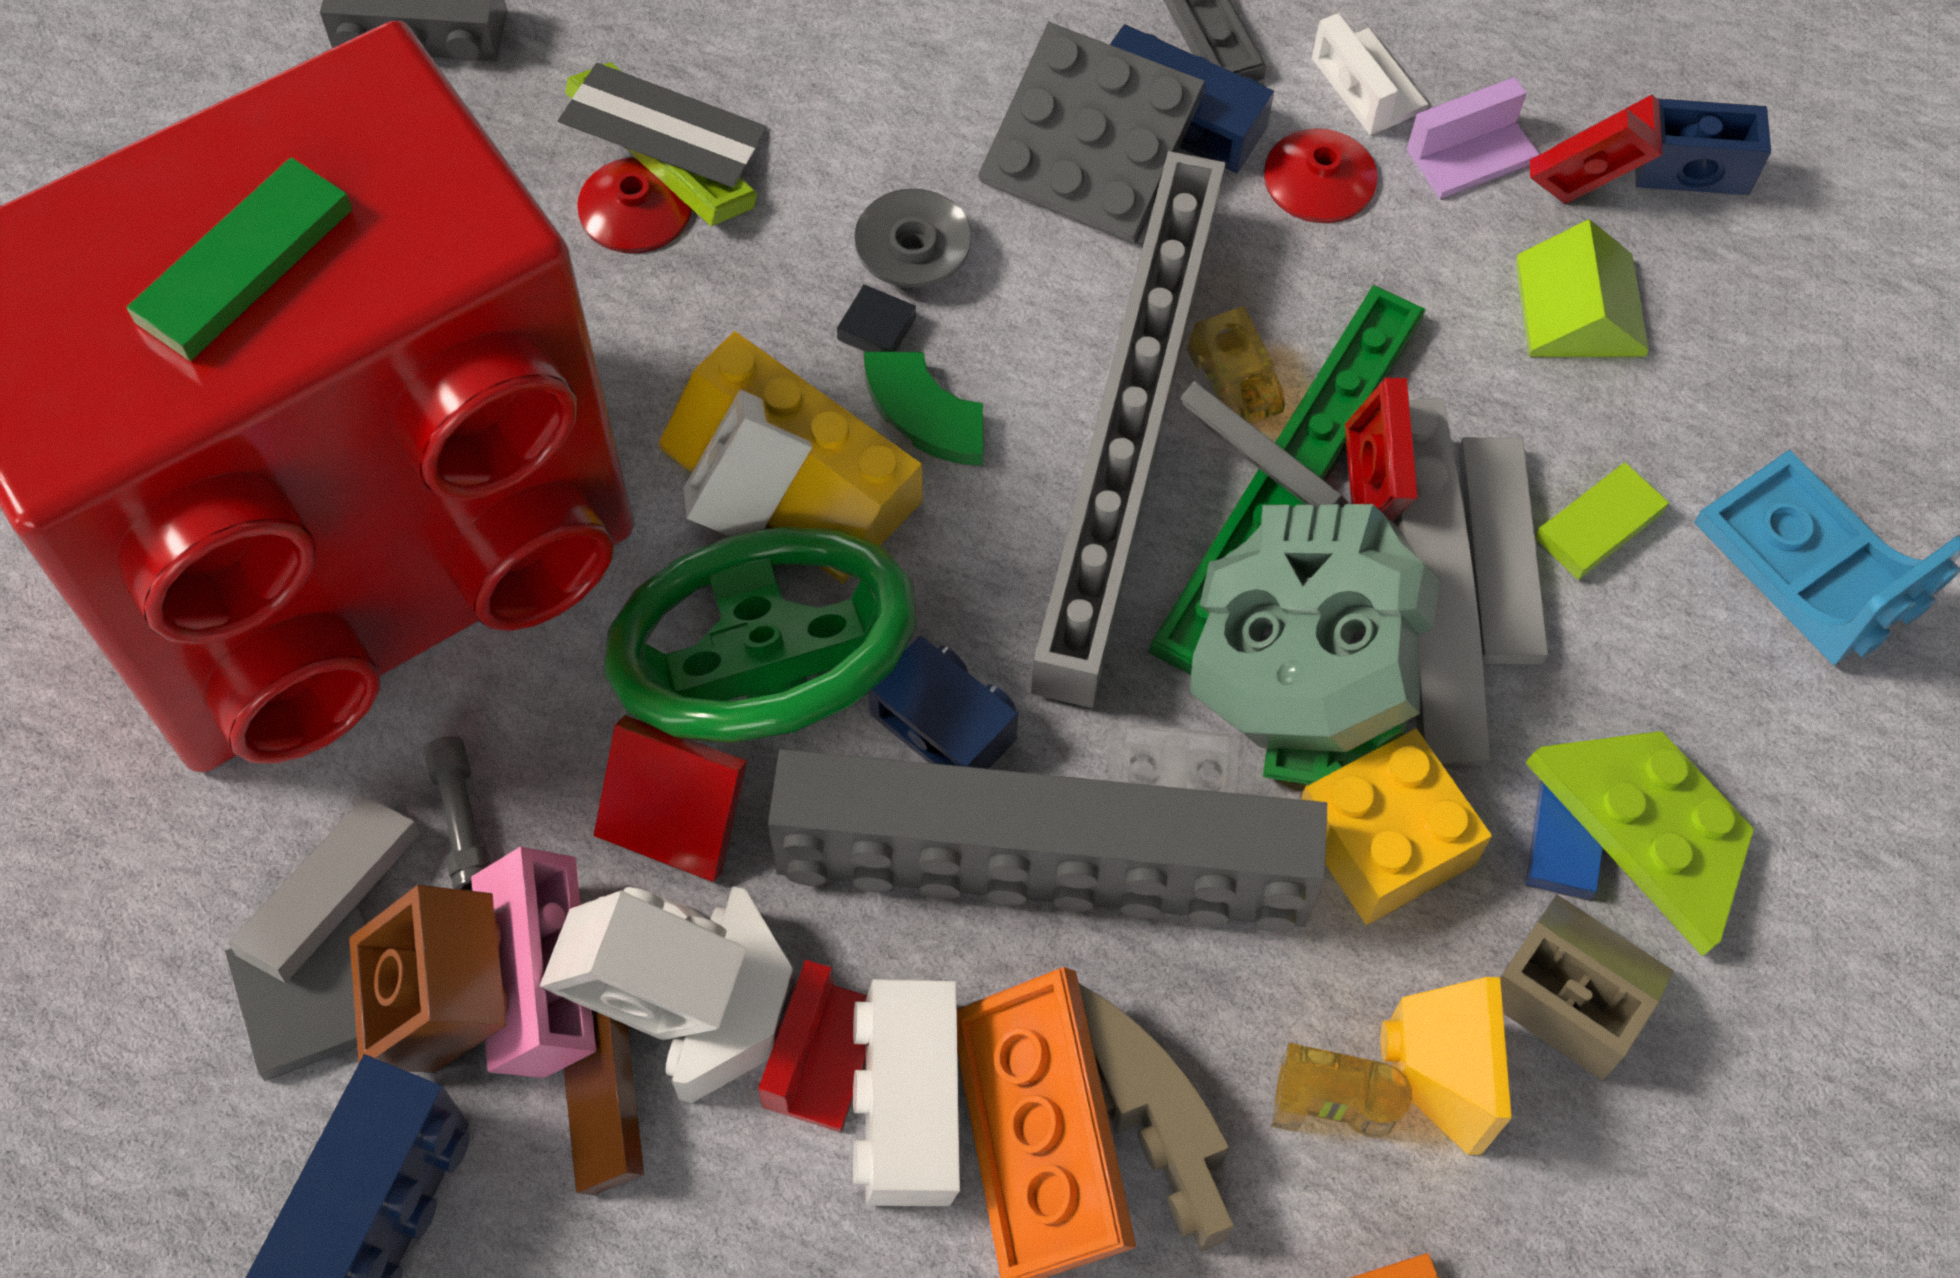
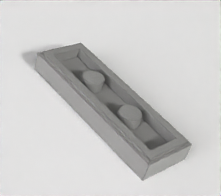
M364 796L229 940L228 944L234 954L286 983L420 836L415 821Z

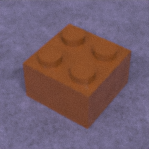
M416 885L349 937L358 1063L363 1055L366 1054L408 1072L435 1073L506 1026L505 1015L508 1008V996L501 979L499 960L501 929L499 923L495 920L493 893Z

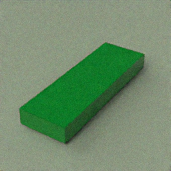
M290 157L126 307L134 323L191 362L352 211L347 193Z

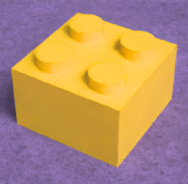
M1417 728L1306 786L1301 800L1327 802L1325 865L1366 926L1474 867L1492 837Z

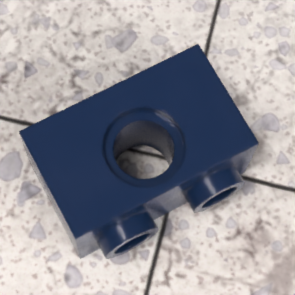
M1659 99L1663 155L1635 169L1636 187L1750 195L1771 154L1767 106Z

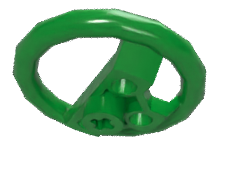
M783 526L728 536L674 559L634 589L607 631L604 676L628 714L676 738L736 743L794 733L852 707L894 671L917 628L914 584L908 574L886 549L839 529ZM794 564L831 567L860 579V582L851 599L818 608L783 600L772 566ZM709 585L712 586L721 619L697 645L664 654L646 644L664 615L697 590ZM830 670L829 672L820 675L816 678H813L809 681L807 679L808 676ZM746 696V699L728 701L738 697Z

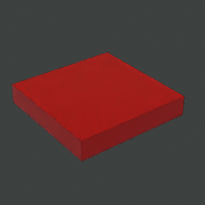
M1386 377L1345 423L1351 504H1373L1393 523L1418 497L1407 378Z
M624 715L614 725L593 836L714 882L723 871L747 761L690 739L673 737L645 722Z

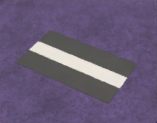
M597 62L557 120L561 124L732 188L735 186L767 128L766 125Z

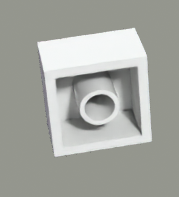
M627 887L624 891L621 890L604 897H599L596 900L569 909L539 987L660 1040H666L719 1029L747 948L726 939L727 930L718 923L696 916H688L685 920L663 910L665 902L657 895L642 889Z

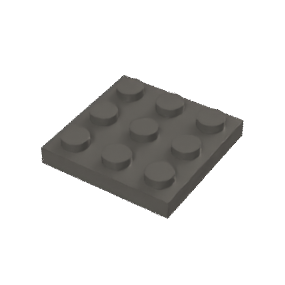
M1048 21L978 173V177L986 185L1136 244L1155 203L1168 151L1178 152L1206 91L1205 81Z

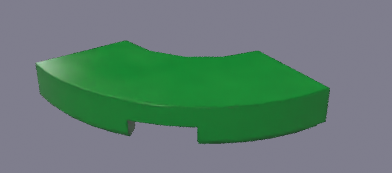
M864 352L867 388L874 406L885 422H890L899 432L912 440V446L922 452L954 463L983 466V403L959 399L940 388L927 371L923 352Z

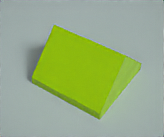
M1592 220L1583 221L1517 254L1515 264L1529 357H1646L1649 348L1633 254Z

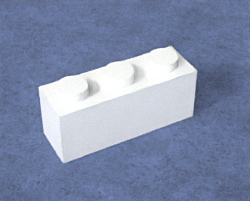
M873 979L865 1002H855L853 1039L854 1044H865V1070H855L853 1109L854 1113H866V1140H855L854 1184H866V1206H950L960 1191L956 981Z

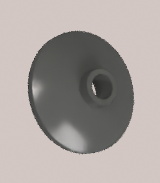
M901 189L877 198L865 208L856 224L855 248L863 266L878 279L899 287H926L946 280L961 268L970 251L971 229L964 212L949 198L925 189ZM917 247V248H919V249H917V250H909V249H907V248Z

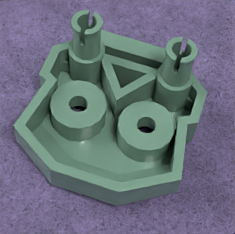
M1339 504L1320 505V507L1315 505H1296L1295 507L1290 505H1262V523L1250 538L1224 558L1209 562L1200 606L1209 616L1193 654L1190 693L1260 748L1347 752L1420 714L1419 635L1433 629L1440 578L1418 558L1402 531L1373 504H1345L1344 507H1340ZM1273 627L1270 637L1259 642V636L1262 631ZM1366 629L1365 636L1361 641L1350 644L1351 636L1356 631Z

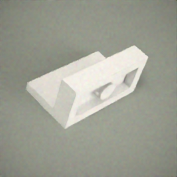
M1339 13L1319 21L1312 60L1370 136L1415 117L1419 112L1427 110L1428 103L1370 28L1354 34Z
M740 389L683 488L687 519L727 536L763 530L811 451V442L766 422L763 400Z

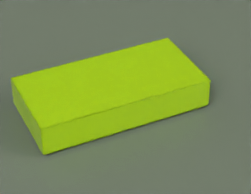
M1624 462L1538 529L1535 540L1577 580H1580L1664 514L1669 502Z

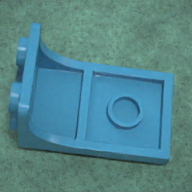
M1790 449L1702 509L1694 521L1700 530L1833 666L1837 665L1854 651L1861 658L1869 655L1892 634L1888 629L1900 619L1906 625L1918 619L1936 602L1937 599L1933 595L1943 589L1960 573V567L1955 563L1960 556L1959 536L1951 539L1924 560L1911 558L1894 550L1883 542Z

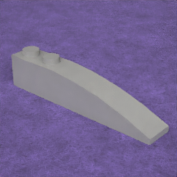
M1444 398L1409 400L1418 499L1393 524L1402 531L1418 558L1440 578L1433 629L1419 635L1420 714L1416 715L1417 727L1444 768L1488 766L1491 757L1478 609L1465 513Z

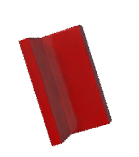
M1651 94L1530 159V178L1561 202L1567 204L1663 155L1659 99Z
M805 959L760 1081L758 1092L762 1107L841 1133L853 1101L855 1070H863L865 1066V1044H854L853 1017L855 1002H865L867 995L835 986L832 967Z

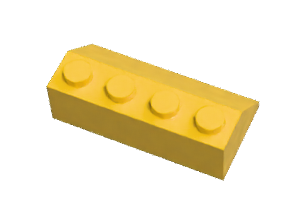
M736 331L732 332L693 370L659 441L660 450L690 472H693L741 389L763 400L766 422L804 438L812 444L811 451L765 526L767 529L783 526L839 529L881 546L923 502L922 463ZM819 566L842 584L851 577L831 567Z

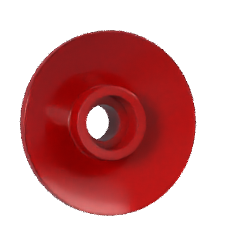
M1320 128L1300 130L1282 138L1269 152L1264 168L1265 185L1274 202L1290 215L1315 223L1340 222L1360 213L1372 200L1378 179L1375 162L1363 145L1341 132Z
M635 157L615 160L596 170L583 184L577 201L580 223L587 235L602 247L621 253H644L667 245L682 233L692 214V209Z

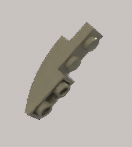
M1079 983L1106 1110L1116 1132L1143 1123L1144 1128L1138 1130L1139 1142L1152 1170L1156 1171L1163 1168L1174 1193L1167 1196V1203L1180 1234L1183 1237L1192 1234L1200 1252L1226 1242L1234 1224L1209 1170L1223 1164L1229 1146L1210 1110L1182 1070L1140 1025L1111 1002Z

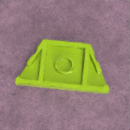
M1663 731L1547 745L1538 748L1525 762L1528 767L1697 952L1704 956L1720 943L1754 828Z

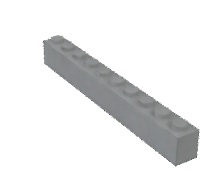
M1171 151L1167 153L1033 660L1031 694L1090 708L1094 707L1218 209L1225 162Z

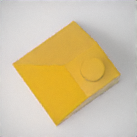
M1483 977L1402 997L1390 1020H1383L1380 1034L1383 1062L1393 1063L1394 1085L1467 1155H1482L1512 1119L1500 977Z

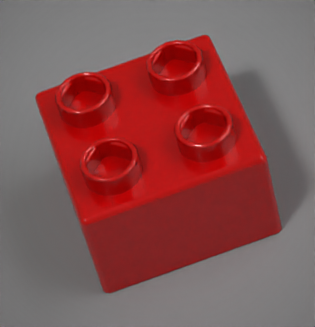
M402 21L386 22L0 206V507L17 536L188 769L204 773L215 769L236 756L250 763L276 764L302 758L330 745L350 731L370 711L380 691L381 675L478 621L490 629L510 632L535 627L561 615L583 600L602 580L613 560V547L631 535L634 528V518L568 246L408 24ZM290 157L347 193L352 211L191 362L134 323L126 307Z

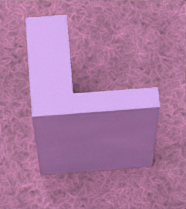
M1516 77L1416 114L1407 151L1440 199L1529 166L1530 159L1540 155L1517 123L1527 93Z

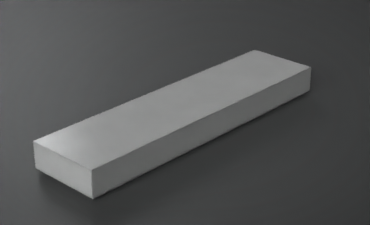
M1463 437L1459 446V458L1483 664L1543 665L1548 656L1523 438Z

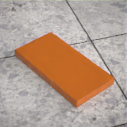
M1062 967L957 1008V1053L1000 1278H1046L1137 1248L1076 971Z

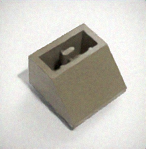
M1556 894L1500 977L1503 1014L1603 1081L1629 1051L1659 1004L1674 971Z

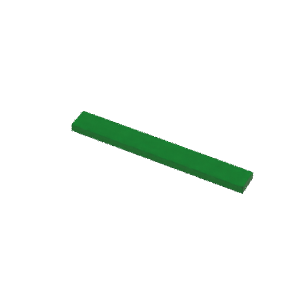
M1373 284L1275 444L1325 482L1346 448L1345 423L1386 377H1389L1420 326L1426 309ZM1258 469L1151 641L1149 654L1191 675L1193 654L1209 616L1200 606L1209 562L1224 558L1250 538L1262 523V505H1290L1295 507L1296 505L1305 504Z

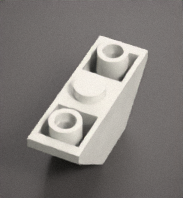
M734 886L732 887L726 908L717 906L711 917V921L718 923L727 930L726 939L747 948L719 1029L674 1038L667 1057L666 1075L673 1076L672 1084L678 1100L688 1103L696 1102L769 1059L796 986L793 968L746 889Z

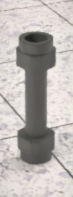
M454 736L442 737L429 742L425 746V760L429 777L433 784L439 785L453 852L446 857L453 889L472 891L471 876L491 865L486 848L479 847L465 781L472 773L464 741Z

